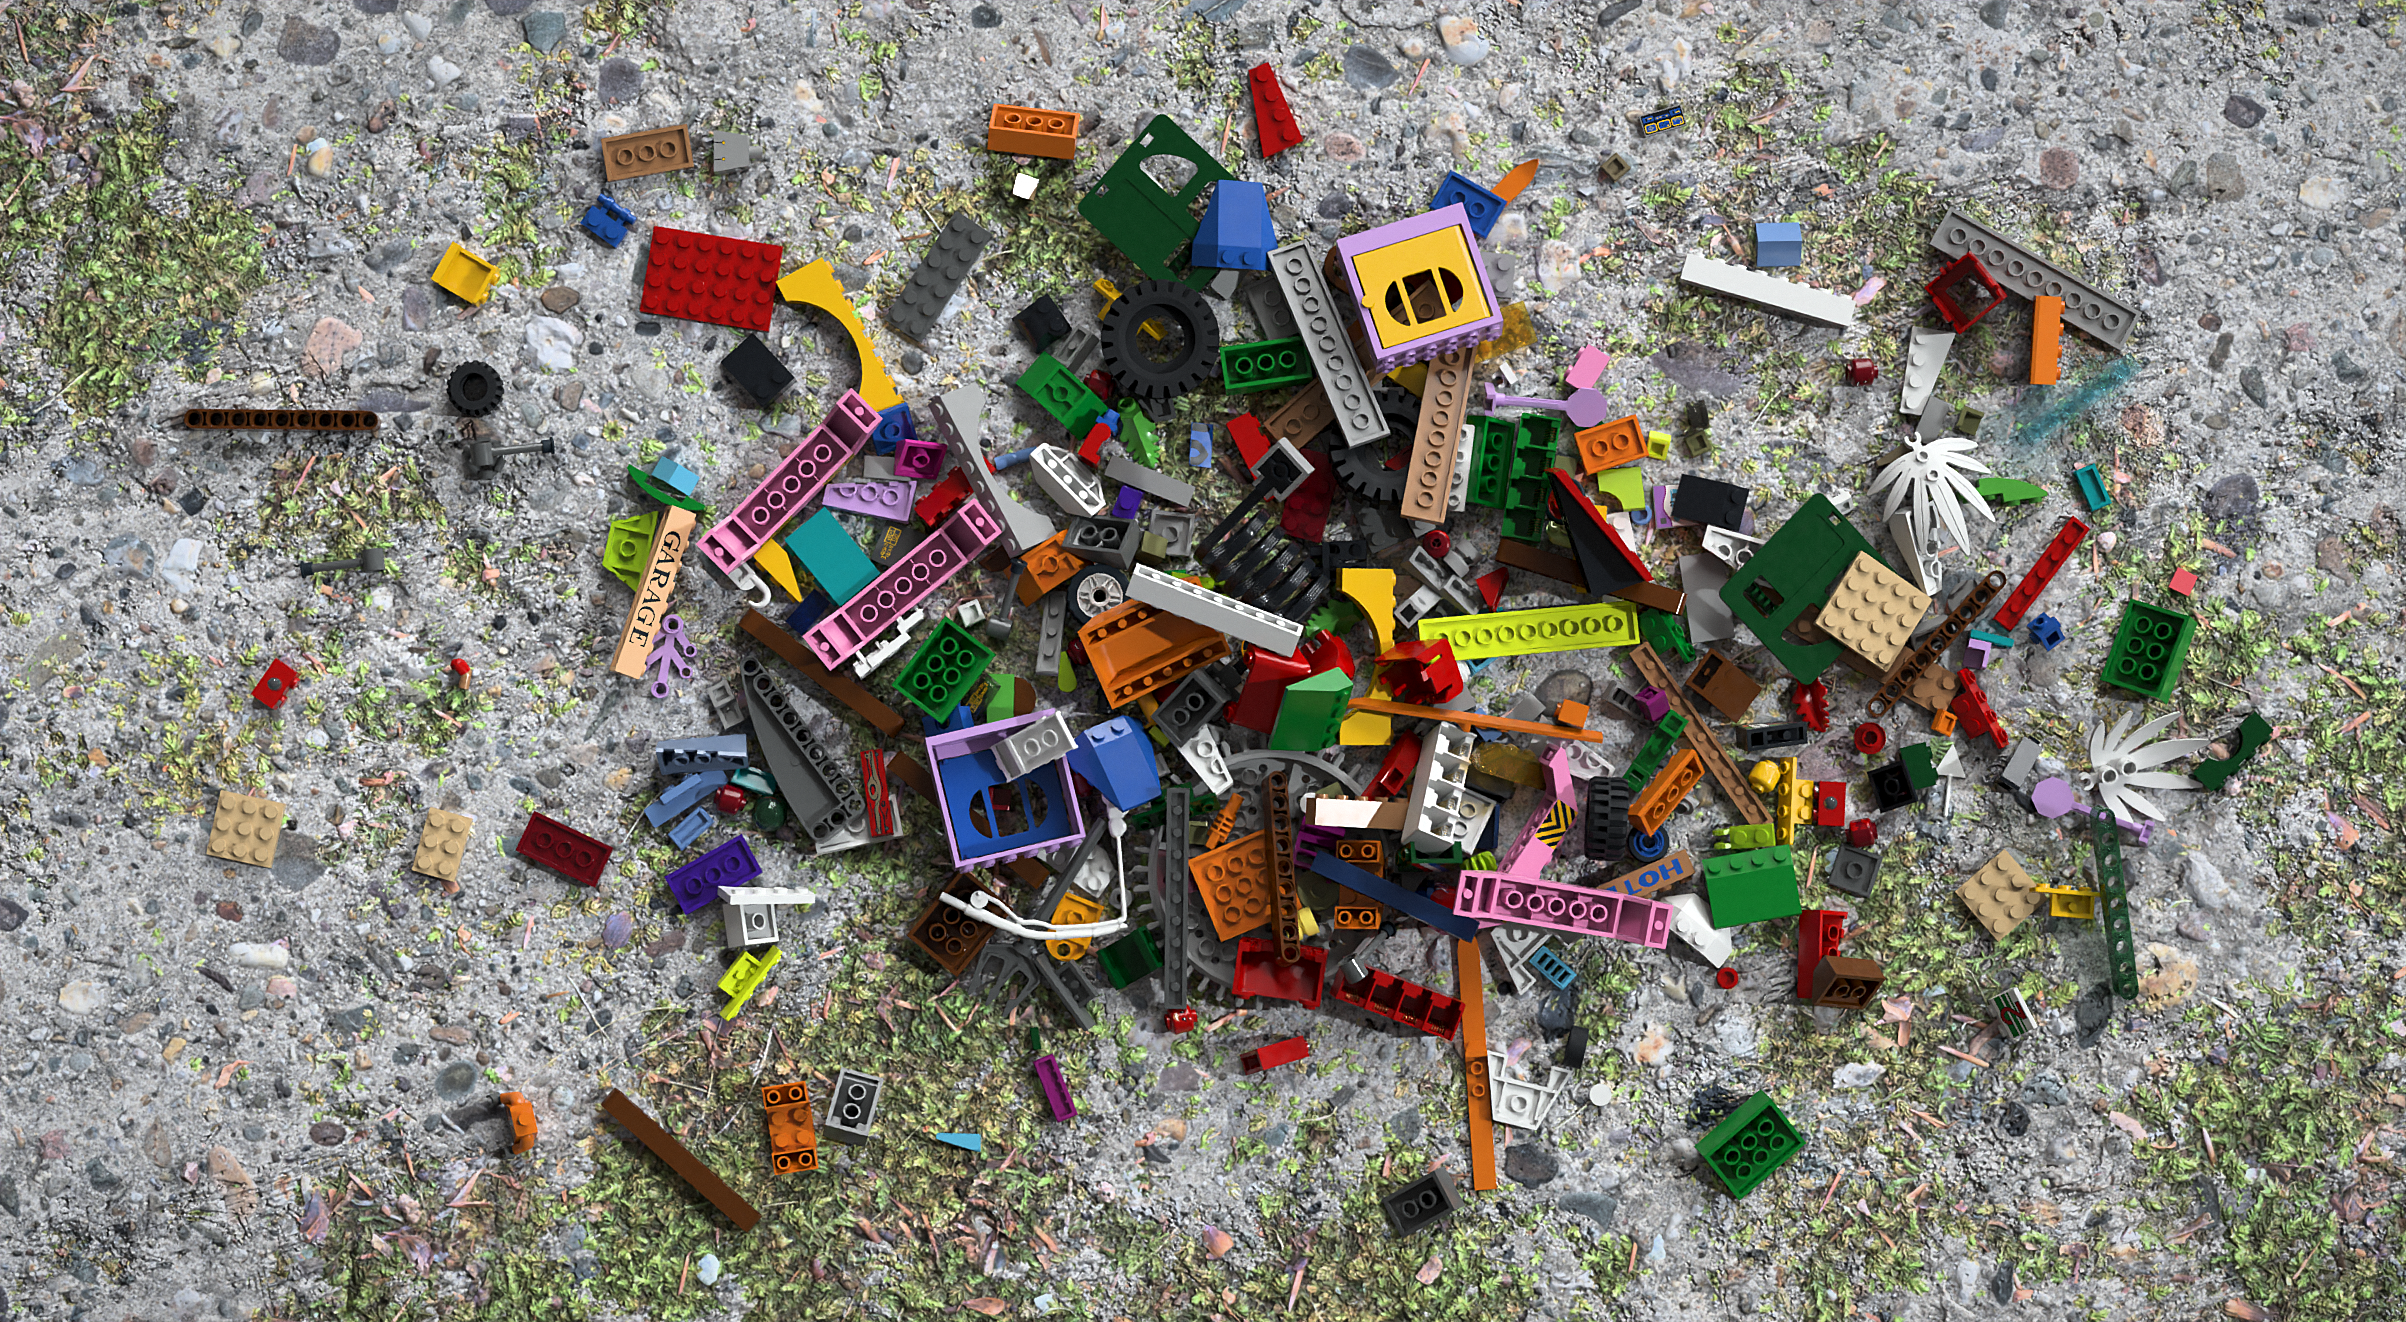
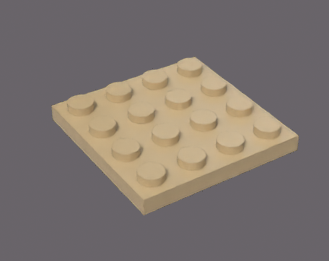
M1861 550L1852 561L1813 624L1886 673L1933 599Z

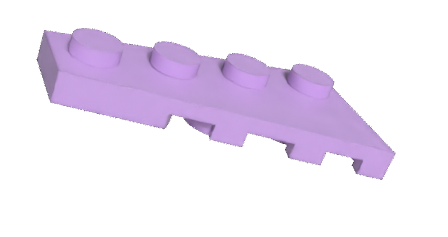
M897 481L878 484L876 482H868L867 484H827L822 507L825 506L830 509L908 524L917 481H909L907 483H898Z

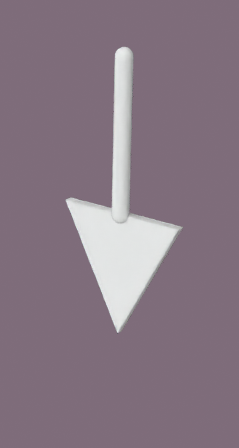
M1952 744L1936 769L1938 775L1947 776L1944 817L1948 816L1952 777L1966 778L1954 744Z

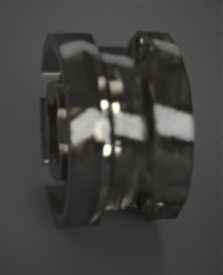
M1704 399L1693 403V406L1690 402H1686L1691 432H1695V428L1709 429V418Z

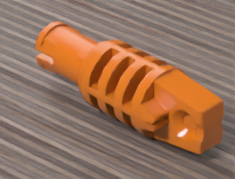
M1233 792L1224 809L1219 810L1209 828L1207 835L1210 837L1205 846L1210 850L1216 849L1219 842L1224 843L1237 820L1235 815L1244 801V798Z

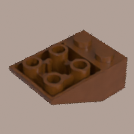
M1713 648L1708 650L1683 684L1736 724L1762 690L1758 684Z

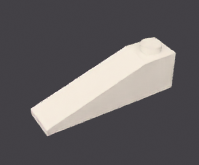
M1929 500L1930 525L1924 556L1920 554L1916 537L1913 505L1896 510L1888 520L1892 536L1921 591L1927 596L1942 590L1941 562L1938 561V549L1941 548V541H1937V528H1940V519L1933 500Z
M1707 525L1702 547L1736 570H1739L1767 541ZM1761 575L1754 580V582L1761 586L1774 589Z

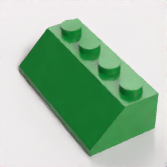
M1467 415L1466 424L1474 425L1475 433L1466 505L1504 510L1516 424L1489 416Z

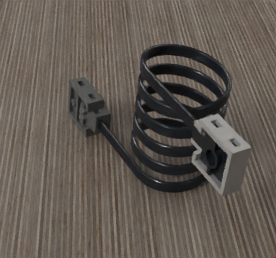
M1285 437L1280 439L1250 469L1257 477L1252 483L1255 489L1201 542L1193 554V558L1200 566L1212 564L1208 570V575L1215 582L1227 580L1223 586V591L1230 598L1242 596L1239 602L1271 614L1298 588L1316 564L1309 556L1305 557L1276 585L1258 597L1289 565L1301 549L1294 540L1290 541L1260 570L1243 581L1285 535L1286 531L1277 524L1244 555L1227 566L1268 522L1271 515L1267 510L1261 508L1229 539L1212 551L1210 550L1263 497L1268 500L1274 496L1279 502L1283 501L1315 470ZM1320 573L1291 601L1273 614L1296 622L1323 593L1331 580L1325 573ZM1243 657L1238 662L1236 659H1233L1226 666L1220 659L1213 662L1205 671L1232 697L1229 701L1237 702L1244 687L1242 682L1248 676L1246 671L1248 668L1243 661ZM1224 707L1211 719L1213 723L1223 716Z

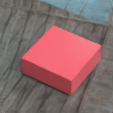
M2178 567L2168 588L2189 597L2198 576Z

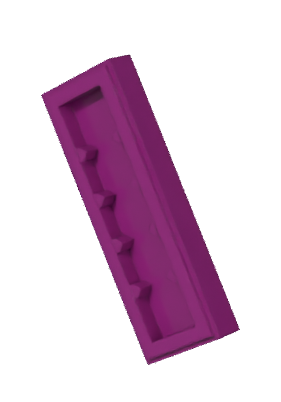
M1053 1053L1033 1061L1057 1123L1078 1115Z

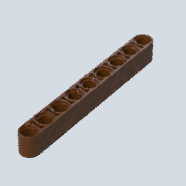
M190 409L184 415L186 426L195 431L373 433L381 427V419L377 414L372 411ZM194 415L200 416V422L197 425L191 424V418ZM216 415H221L222 422L219 425H213V418ZM238 415H243L244 422L236 426L234 423L235 418ZM264 415L266 417L265 423L262 426H257L256 419ZM281 416H287L288 421L286 425L279 426L278 419ZM303 416L309 417V423L306 426L300 425V419ZM325 416H330V425L322 426V419ZM348 416H352V425L349 427H344V419ZM370 416L374 417V425L366 427L365 420Z
M1500 539L1494 561L1585 588L1576 560L1510 540ZM1645 581L1606 594L1676 616H1682L1688 597L1686 593Z
M1999 570L1990 572L1867 702L1865 713L1868 717L1878 719L1883 716L2002 590L2007 581L2003 572ZM1991 576L1999 578L2000 586L1995 587L1990 583ZM1976 592H1982L1985 595V602L1981 603L1976 600ZM1961 608L1969 609L1971 613L1970 618L1961 616ZM1950 623L1955 626V634L1947 633L1945 629L1946 624ZM1936 639L1940 642V650H1934L1931 647V640ZM1917 655L1925 657V666H1920L1916 663ZM1902 671L1910 673L1911 680L1909 682L1902 680ZM1887 687H1893L1896 690L1894 698L1887 696ZM1872 703L1880 704L1881 712L1879 714L1871 710Z
M750 607L737 624L891 738L895 739L907 723L906 720L834 668L830 671L819 656Z
M899 750L886 767L939 809L931 774L903 751ZM942 784L943 793L949 813V818L952 820L945 787ZM969 807L970 819L975 829L983 836L991 839L992 833L989 822ZM998 830L999 836L1005 837V835ZM1024 855L1017 856L1016 861L1005 863L1037 890L1051 874L1034 858L1025 859Z
M1277 770L1262 780L1261 788L1274 959L1277 965L1285 968L1299 960L1300 940L1288 783L1286 775ZM1271 779L1277 782V787L1271 783ZM1273 800L1279 804V808L1273 805ZM1274 821L1280 824L1281 830L1275 827ZM1276 843L1282 846V851L1277 849ZM1278 865L1283 867L1284 873L1278 870ZM1279 886L1285 889L1286 894L1280 892ZM1281 908L1287 911V916L1282 914ZM1283 929L1288 932L1289 938L1283 935ZM1284 951L1290 954V960L1285 957Z
M616 1087L602 1101L601 1106L745 1232L748 1233L761 1219L762 1215Z

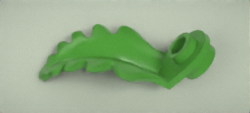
M1129 396L1123 397L1118 401L1117 406L1118 414H1120L1123 423L1119 439L1121 442H1129L1126 451L1128 453L1135 451L1133 460L1139 458V465L1143 464V467L1154 468L1155 463L1158 462L1156 458L1160 456L1159 453L1155 452L1159 451L1160 447L1153 444L1159 440V437L1151 434L1156 429V425L1143 416L1138 402L1134 398Z
M1331 599L1328 601L1329 609L1323 606L1318 607L1320 616L1314 613L1311 614L1313 621L1307 620L1308 626H1305V637L1310 638V640L1315 638L1317 641L1315 636L1324 629H1327L1334 637H1336L1338 630L1342 634H1348L1352 626L1356 622L1362 621L1365 617L1352 601L1345 603Z

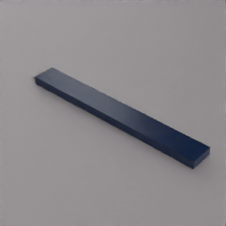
M1321 850L1318 851L1310 867V871L1468 943L1472 942L1480 925L1479 921L1466 916L1452 914L1453 910Z

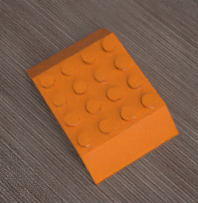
M1198 576L1178 578L1203 588ZM1133 599L1092 617L1077 632L1112 710L1179 679L1199 667H1204L1232 654L1223 633L1217 632L1209 626L1196 624L1185 617H1177L1169 611L1156 609L1148 603Z

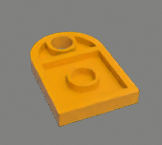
M1066 892L1057 905L1050 924L1098 923L1104 906ZM1048 929L1047 932H1056V930ZM1092 937L1046 940V946L1051 955L1056 959L1069 962L1072 959L1078 960L1086 953ZM1065 943L1069 945L1070 953L1067 956H1060L1058 954L1057 948L1060 944Z

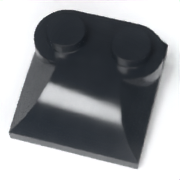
M1048 293L1036 299L1033 304L1012 318L1036 354H1039L1072 331L1070 324Z
M1905 759L1867 772L1880 813L1919 801Z

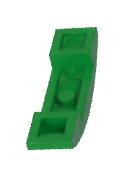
M630 464L628 465V471L639 486L659 502L667 506L673 505L689 512H706L708 509L705 505L687 495L682 503L648 485L647 482L650 476Z
M1670 709L1622 777L1628 781V786L1637 793H1639L1689 722L1673 709Z

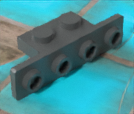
M1045 953L1034 959L1037 970L1047 979L1050 988L1058 994L1063 1006L1075 1018L1076 1024L1084 1031L1096 1025L1084 1005L1098 996L1099 993L1075 960H1070L1057 970Z

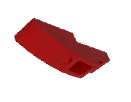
M1410 729L1404 732L1381 762L1384 766L1361 794V796H1367L1368 801H1375V797L1389 798L1391 795L1395 796L1413 770L1419 758L1423 741Z

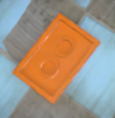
M1636 414L1573 434L1586 476L1649 456Z

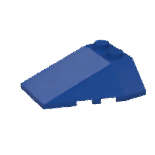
M1218 179L1197 235L1192 243L1191 266L1272 271L1267 252L1278 249V244L1262 183Z
M1125 715L1084 730L1074 739L1078 748L1066 752L1067 761L1072 770L1077 774L1080 773L1088 780V784L1103 793L1102 796L1122 813L1162 797L1151 736L1147 729H1144L1141 719Z

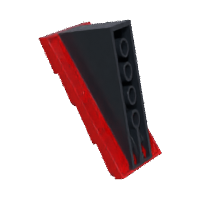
M1554 467L1543 470L1548 476L1589 597L1597 598L1643 581L1649 582L1654 580L1635 551L1629 550L1614 527L1606 523L1589 497L1582 495L1564 469Z

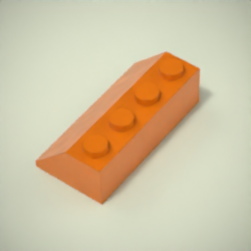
M994 103L988 130L987 150L1074 160L1080 113Z
M2034 295L2029 384L2056 385V380H2060L2061 367H2057V358L2062 357V345H2058L2059 336H2063L2064 323H2060V314L2064 315L2065 301H2061L2059 296Z
M1680 749L1676 755L1670 758L1668 765L1663 771L1656 775L1652 784L1643 790L1641 797L1628 809V821L1631 826L1649 837L1661 826L1705 773L1695 750Z

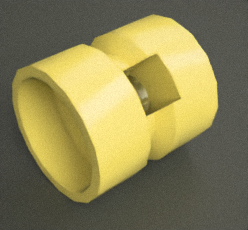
M1307 906L1297 912L1299 940H1303L1304 934L1312 936L1320 931L1310 907Z

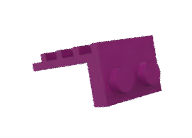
M1304 816L1293 851L1294 866L1310 871L1312 864L1296 860L1297 854L1313 859L1317 855V852L1299 848L1300 842L1335 851L1333 856L1336 857L1337 840H1343L1346 831L1345 827L1305 824L1306 816ZM1327 879L1326 883L1330 884L1331 880Z

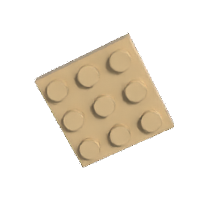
M221 790L206 854L272 868L286 804Z
M2006 849L1998 853L1954 891L1997 942L2048 900L2043 893L2029 892V888L2036 887V884Z

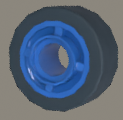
M1660 826L1651 836L1654 840V846L1646 848L1643 846L1642 840L1647 835L1634 827L1627 838V847L1630 854L1636 860L1643 863H1653L1660 860L1669 848V836L1666 829Z

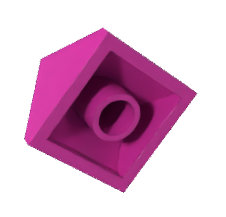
M909 439L897 441L894 475L936 480L948 448L947 444Z

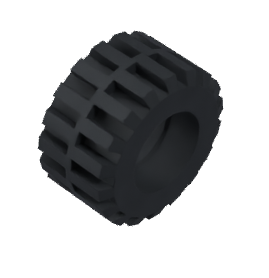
M473 360V362L466 361L463 362L464 365L456 366V371L450 373L451 378L447 380L448 388L446 389L449 400L454 407L464 415L466 414L473 418L474 416L480 418L485 414L488 416L492 414L491 411L493 409L496 411L498 403H502V394H504V383L498 372L487 363L479 362L478 360ZM474 377L483 378L487 382L488 387L485 396L477 401L466 399L463 392L466 382Z

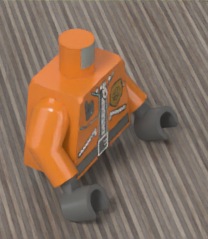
M495 1092L487 1095L486 1098L490 1097L492 1099V1104L488 1105L489 1108L504 1104L513 1140L512 1146L499 1148V1151L505 1152V1156L501 1160L514 1159L516 1155L531 1149L538 1134L531 1102L524 1099L520 1092L502 1094Z

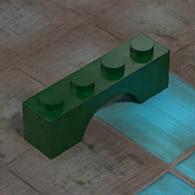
M2255 711L2250 713L2236 727L2239 736V746L2236 753L2230 759L2217 761L2206 758L2189 774L2196 781L2202 783L2203 788L2208 793L2213 790L2218 792L2226 784L2223 780L2228 775L2233 777L2241 769L2239 764L2244 759L2248 762L2257 753L2254 749L2259 744L2264 746L2272 738L2270 733L2274 729Z

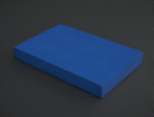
M1450 170L1431 202L1429 209L1434 211L1462 202L1472 232L1486 240L1504 210L1507 201Z

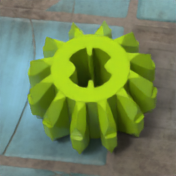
M1490 851L1477 854L1459 865L1460 870L1496 871L1498 868L1496 860Z

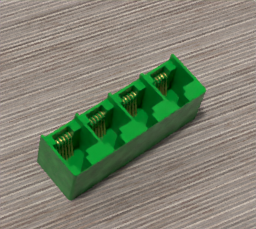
M1522 413L1500 539L1536 546L1540 544L1550 488L1548 476L1543 470L1553 468L1561 424V419L1530 413Z

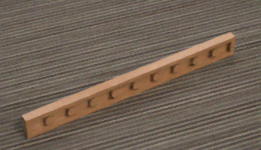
M1646 641L1630 652L1628 655L1648 683L1665 691L1670 709H1673L1689 721L1683 729L1684 734L1748 824L1772 823L1774 820L1649 643Z

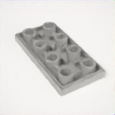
M1711 552L1678 557L1683 593L1688 594L1685 606L1691 644L1735 638L1732 612L1719 597L1720 588L1727 582L1724 561Z

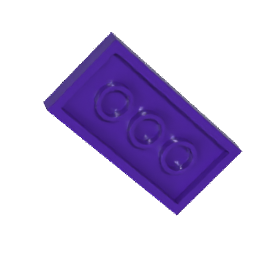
M740 834L665 876V879L687 916L719 898L720 896L717 895L718 886L739 887L762 874L763 871L744 836Z

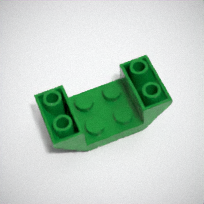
M1045 351L1015 382L1028 396L1034 398L1063 424V427L1079 441L1095 426L1097 417H1103L1108 410V407L1086 385Z

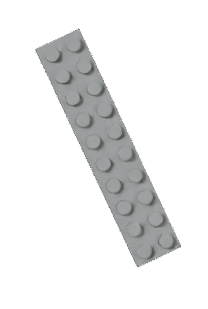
M1951 206L1929 243V246L1956 261L1971 251L1999 285L2033 303L2034 295L2061 297V301H2065L2064 315L2060 314V319L2119 352L2122 350L2142 314L2133 307Z
M1305 239L1267 252L1270 267L1348 449L1389 436V428L1308 240Z

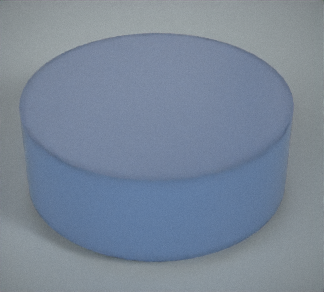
M1645 504V510L1630 511L1629 517L1633 524L1643 526L1650 521L1652 512L1649 506Z

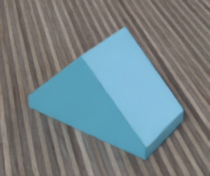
M663 456L651 474L687 496L691 495L700 479L699 476Z

